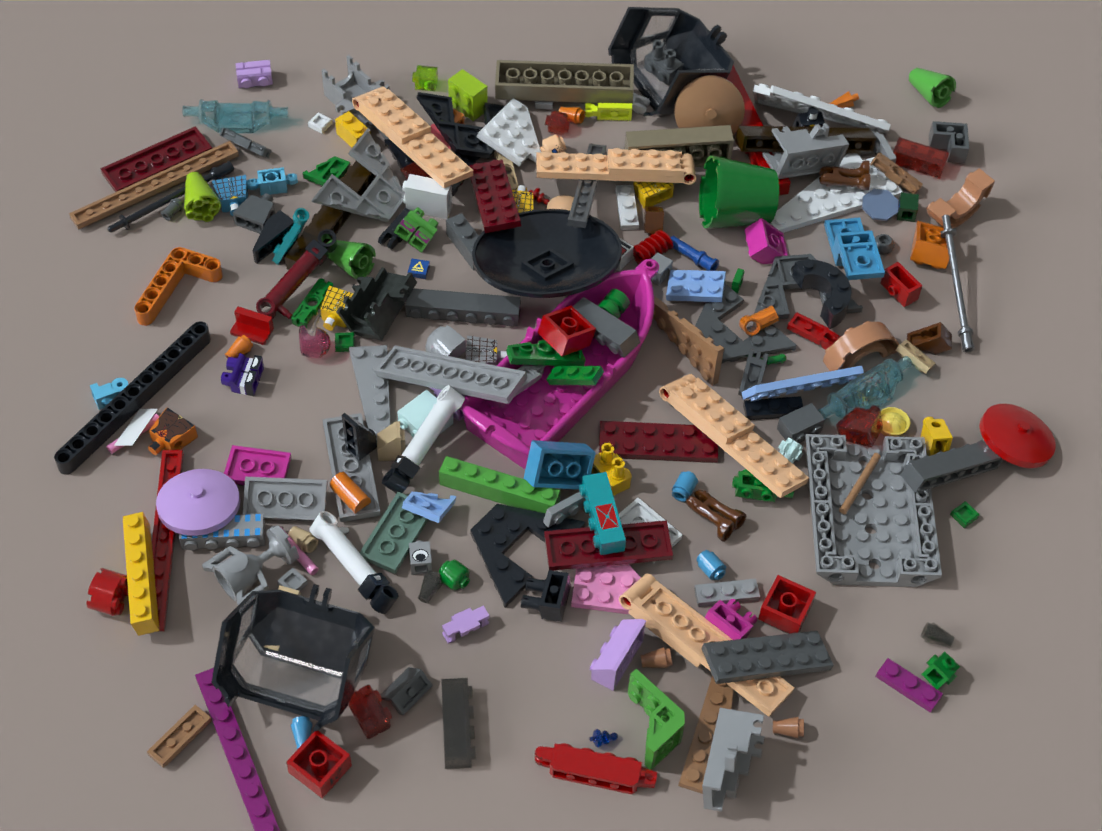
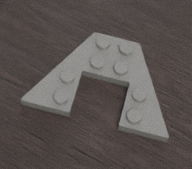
M367 128L348 153L376 176L363 195H358L332 174L311 202L388 222L403 202L405 192L402 190L397 176L394 177L390 170V164L385 155L381 153L380 146L375 143L369 133L370 129Z

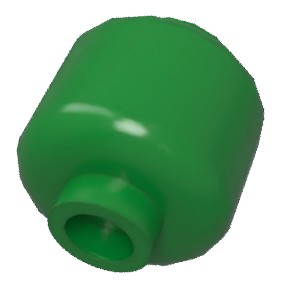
M448 560L439 569L440 581L453 591L460 588L464 589L470 582L469 569L458 560Z

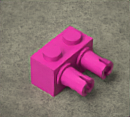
M730 599L727 604L719 600L708 610L705 618L733 640L746 639L753 628V624L757 622L755 614L750 618L752 615L750 611L743 617L737 613L741 605L739 602L734 604L735 599Z

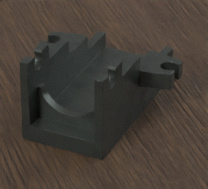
M382 267L375 279L373 277H358L357 282L359 285L356 286L354 284L352 286L355 291L350 299L345 297L343 300L345 308L339 307L336 311L349 331L354 332V335L382 341L417 284L416 279L410 272H408L407 276L388 273Z

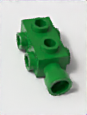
M747 469L739 471L737 476L733 477L732 488H735V497L775 502L777 495ZM794 491L785 495L784 497L792 498Z

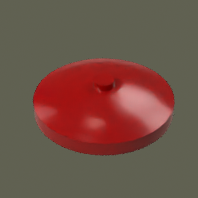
M996 404L989 407L980 420V432L986 444L995 454L1011 464L1024 468H1038L1047 464L1055 453V439L1048 426L1035 414L1022 407L1012 404Z

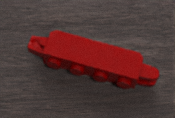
M555 743L554 748L540 746L535 750V763L539 764V766L542 765L543 767L550 768L549 773L556 779L631 795L637 792V787L655 788L657 772L642 767V762L632 757L621 758L608 752L602 754L594 752L590 748H574L566 743Z

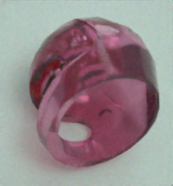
M305 325L299 326L301 355L309 358H321L326 355L331 345L327 332L316 327L315 336H310Z

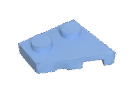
M412 491L403 501L402 508L439 523L455 504L456 496L450 495L449 499L438 498V494H424Z

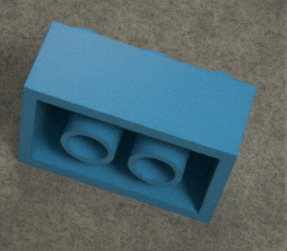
M532 440L524 479L533 487L579 489V485L582 484V476L591 475L596 452L583 443Z

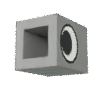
M430 541L409 543L411 575L432 573Z

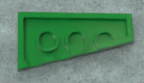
M540 340L538 344L527 342L508 345L506 350L510 364L584 366L586 362L582 349L561 356L545 340Z

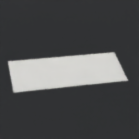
M139 409L114 446H132L158 409Z

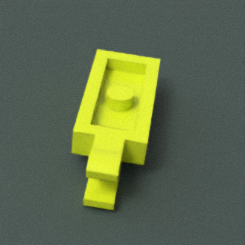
M586 103L585 116H597V120L631 121L632 103H598V106Z

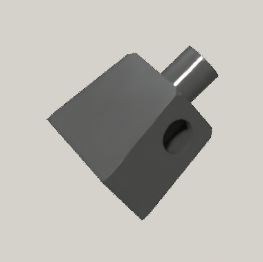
M267 193L262 198L254 195L249 196L233 212L235 225L260 234L266 221L275 214L274 204L272 203L273 197Z

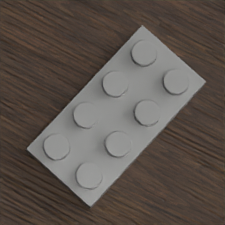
M245 477L242 515L263 514L264 519L315 521L321 511H326L328 481Z

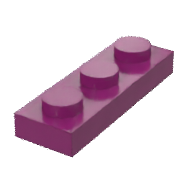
M887 658L875 676L930 713L943 695V693Z

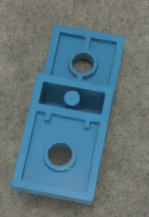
M860 218L825 220L824 227L835 265L844 267L848 280L884 277L885 270L873 231H864Z

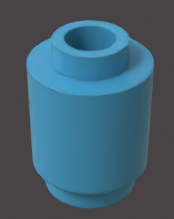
M690 471L680 473L672 488V496L676 500L685 502L692 495L698 484L696 475Z
M705 550L698 555L696 559L698 566L710 580H720L725 575L726 565L714 552Z

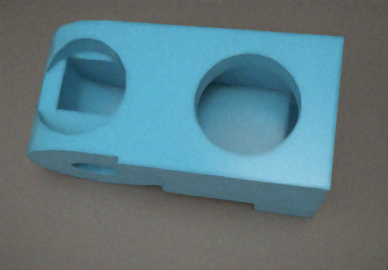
M116 378L112 383L98 386L97 383L90 385L93 399L99 410L103 409L129 385L125 378Z

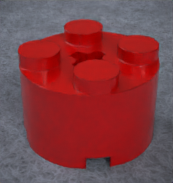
M101 568L102 572H97L91 581L88 594L91 595V601L87 600V608L111 616H120L124 609L123 601L128 596L127 575Z

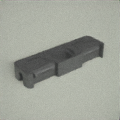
M222 128L219 136L263 157H270L271 149L230 129Z

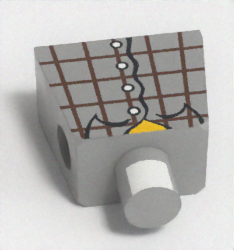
M467 336L466 360L497 366V362H501L507 356L506 351H497L496 340Z

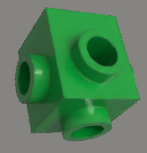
M944 651L939 657L935 654L926 662L929 666L921 675L937 690L945 682L949 685L957 677L955 672L960 666Z

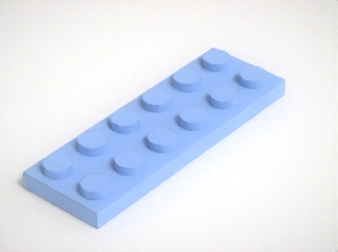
M862 366L759 384L741 393L743 400L750 399L753 402L767 396L768 398H774L783 393L790 395L800 390L804 392L814 390L820 386L821 388H827L836 383L838 385L847 384L858 379L857 376L864 372Z

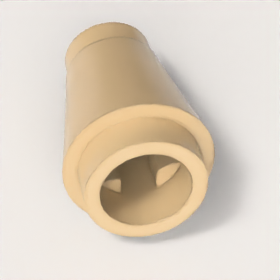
M297 526L290 529L289 536L303 552L311 553L317 548L318 539L310 532Z

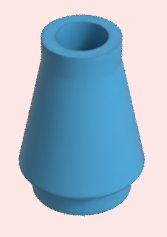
M305 716L293 718L290 725L297 750L309 738L312 732L313 723L310 722V718Z

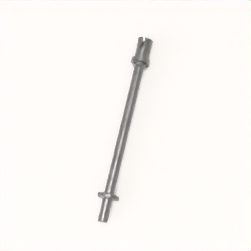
M943 215L944 230L941 231L940 235L942 238H946L961 325L958 336L961 337L962 351L971 352L975 349L972 339L973 329L968 327L953 236L956 235L957 231L951 228L949 215Z

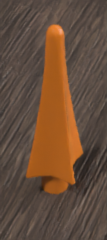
M850 91L829 104L837 105L840 108L854 107L853 101L859 100V96L857 93L851 95Z

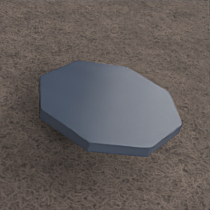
M872 189L862 198V210L874 220L888 221L898 214V199L888 190Z

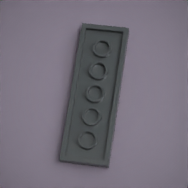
M818 631L704 643L701 648L716 684L828 671L834 666Z

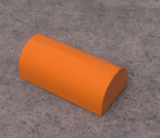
M345 472L336 474L330 481V488L355 514L371 503V499Z

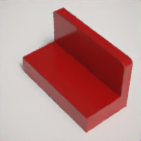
M237 306L234 311L236 322L230 330V334L236 337L245 335L250 341L265 345L274 330L272 317Z

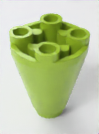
M191 172L187 175L185 182L184 209L188 219L210 222L220 211V200L199 172Z

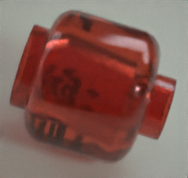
M552 111L551 115L546 116L545 125L548 126V132L563 135L565 132L568 133L571 119L568 118L567 113Z

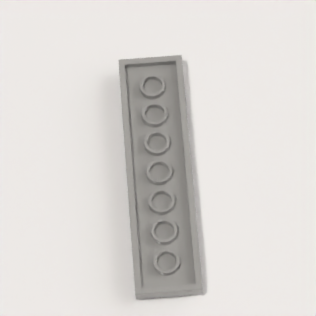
M394 346L375 370L378 377L440 390L449 385L460 394L506 404L511 402L528 378L525 371L400 346Z

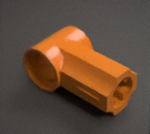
M769 306L753 315L742 317L739 326L745 333L753 336L761 329L778 322L779 317L774 307ZM753 321L752 328L747 329V324Z

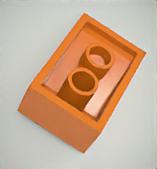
M917 221L910 260H913L916 264L925 263L936 269H946L949 262L946 238H942L940 235L944 227Z

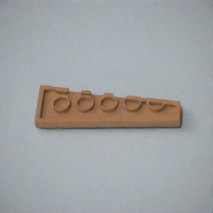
M713 675L678 785L703 794L702 785L719 709H732L734 690L726 683L716 684Z

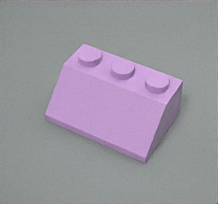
M622 620L619 626L615 625L610 633L611 639L608 643L605 642L600 650V657L598 659L595 658L590 666L592 671L591 680L614 691L644 640L646 620Z

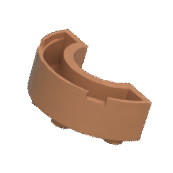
M980 168L975 172H970L965 178L962 188L950 200L945 202L942 198H939L928 205V215L942 227H944L942 216L949 215L951 228L954 229L960 226L981 207L980 201L983 197L987 198L995 180Z
M866 321L860 326L847 329L843 336L832 346L828 347L825 351L826 354L823 362L829 371L851 368L858 360L872 352H879L883 358L897 353L896 349L899 343L885 324Z

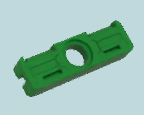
M322 278L317 280L291 316L293 325L303 329L307 328V324L312 317L316 316L320 311L328 287H333L332 282L328 281L326 283L325 279ZM310 301L318 302L315 306L308 305Z

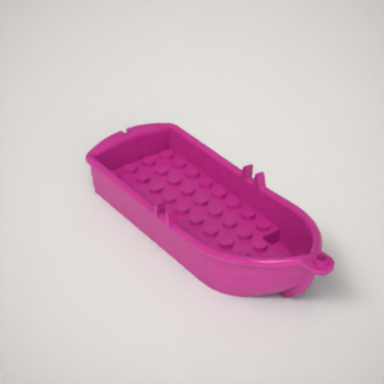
M646 259L635 270L615 272L599 285L567 296L552 311L574 306L583 297L598 305L604 300L611 289H618L629 298L630 306L621 314L619 320L637 331L640 344L627 356L622 357L618 353L614 354L606 345H600L593 338L591 345L582 349L586 360L584 366H601L604 370L596 385H549L546 379L555 366L545 365L542 377L536 383L513 397L509 404L465 395V400L460 410L464 415L466 429L523 469H526L532 440L559 442L631 368L638 356L642 343L650 330L654 315V291L651 279L659 271L658 262L653 259ZM537 318L535 329L530 326L527 328L526 336L520 343L530 342L538 344L540 340H544L537 333L542 319ZM506 356L497 366L517 370L523 365L510 364L508 356Z

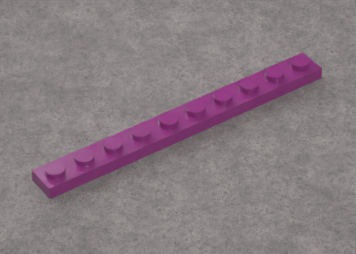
M214 668L196 674L197 683L254 831H280L232 707L227 706L224 701L225 697L219 688L216 689L211 682Z

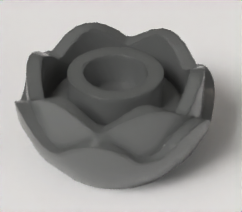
M880 234L875 237L879 254L891 253L895 247L892 237L887 234Z

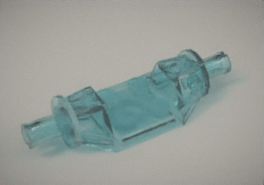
M200 99L198 106L183 105L182 108L183 117H199L201 124H206L217 133H220L222 128L230 129L236 133H254L266 124L271 125L273 118H288L289 115L288 107H273L271 100H267V102L253 101V103H219L218 100L204 101ZM206 112L214 113V119L207 117ZM266 113L265 117L256 120L257 114Z
M908 356L903 357L897 362L890 358L886 359L883 363L878 364L849 382L838 392L830 393L827 397L828 404L818 409V411L821 412L820 414L825 420L833 414L841 418L844 416H866L893 399L897 384L903 380V371L913 365L911 359Z

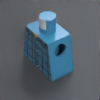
M246 175L212 180L213 189L220 200L222 212H230L233 216V212L248 198Z

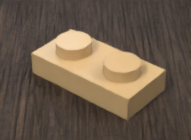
M907 340L903 341L896 349L903 359L909 360L918 371L925 374L936 364Z

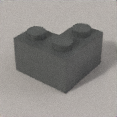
M933 121L929 132V148L946 149L947 162L965 164L969 152L968 124Z

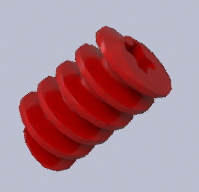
M658 230L634 246V259L640 264L646 259H652L657 252L660 254L666 253L668 249L673 248V241L667 233Z

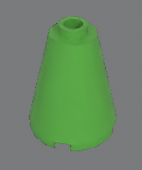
M915 68L909 74V82L933 107L941 108L946 105L952 98L950 96L951 92H955L956 81L949 75L922 68Z
M337 240L336 249L328 253V258L354 279L368 276L375 264L372 263L373 257L376 258L375 249L366 243Z

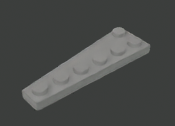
M387 345L349 347L367 428L372 429L377 436V433L390 425L389 379L378 377L375 372L388 355Z

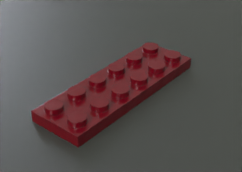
M195 126L100 169L107 182L117 192L212 149V146Z
M503 159L469 165L473 169V176L470 178L485 233L521 227L520 217Z
M600 421L599 453L602 452L601 447L604 443H611L612 447H614V454H618L622 459L718 462V445L695 425Z
M667 520L621 524L626 539L625 551L600 555L599 548H595L593 542L595 533L589 527L544 531L549 570L556 571L673 560Z

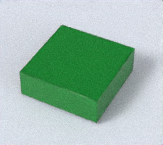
M740 268L737 269L731 288L737 294L743 283L745 272Z
M354 332L335 333V352H350L349 347H355Z
M966 501L950 513L963 528L977 520L980 515Z

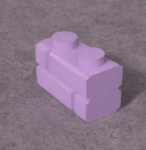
M270 60L235 63L239 88L273 85Z

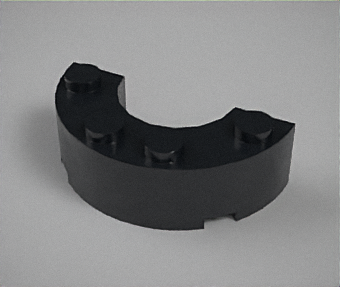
M810 259L795 262L792 274L793 279L800 289H816L827 297L828 300L823 302L820 317L829 329L836 327L845 318L852 293L849 280L839 268L829 263Z

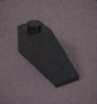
M281 210L270 216L252 250L256 264L271 254L278 244H282V239L294 224V220Z
M343 413L341 416L346 450L360 461L377 448V436L372 429H367L363 424Z

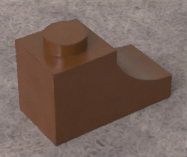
M645 206L644 232L650 236L658 230L663 231V207Z
M941 322L907 333V341L920 351H929L936 355L952 349V334Z

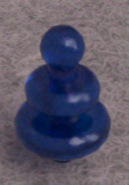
M595 729L593 737H589V740L593 741L594 745L599 748L602 744L607 745L610 740H617L618 734L615 732L609 734L606 730L601 732L599 729Z

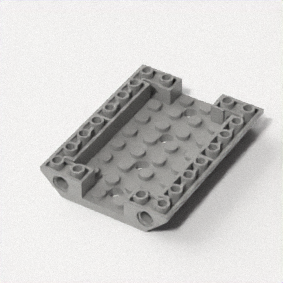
M806 434L816 574L833 585L918 587L941 578L942 571L931 488L914 493L901 476L908 461L921 459L927 455L925 437L885 436L882 445L846 444V435ZM874 453L880 454V460L847 514L840 513L839 509L866 467L862 466L859 461L863 460L868 463ZM862 494H869L872 499H865ZM872 528L876 533L870 534L865 529ZM869 563H876L879 568L872 569Z

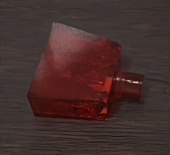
M872 405L869 409L854 408L836 424L838 435H846L847 442L872 448L883 429L880 408Z

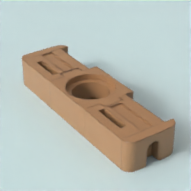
M878 153L870 163L871 166L873 165L882 171L887 178L898 186L901 185L912 194H916L923 185L882 153Z

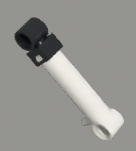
M449 385L442 389L437 397L436 404H434L402 455L397 456L391 465V469L383 477V485L396 494L397 492L403 493L407 489L410 479H413L419 471V464L452 414L462 406L465 400L464 396Z
M321 511L310 527L311 534L323 540L360 585L358 591L365 600H370L371 607L378 613H388L399 597L398 592L389 585L390 582L382 573H376L348 540L345 534L349 532V528L338 527V521L333 514Z

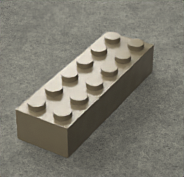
M730 125L627 131L624 149L673 150L682 152V155L688 153L693 156L695 167H704L709 156L731 159L734 139Z

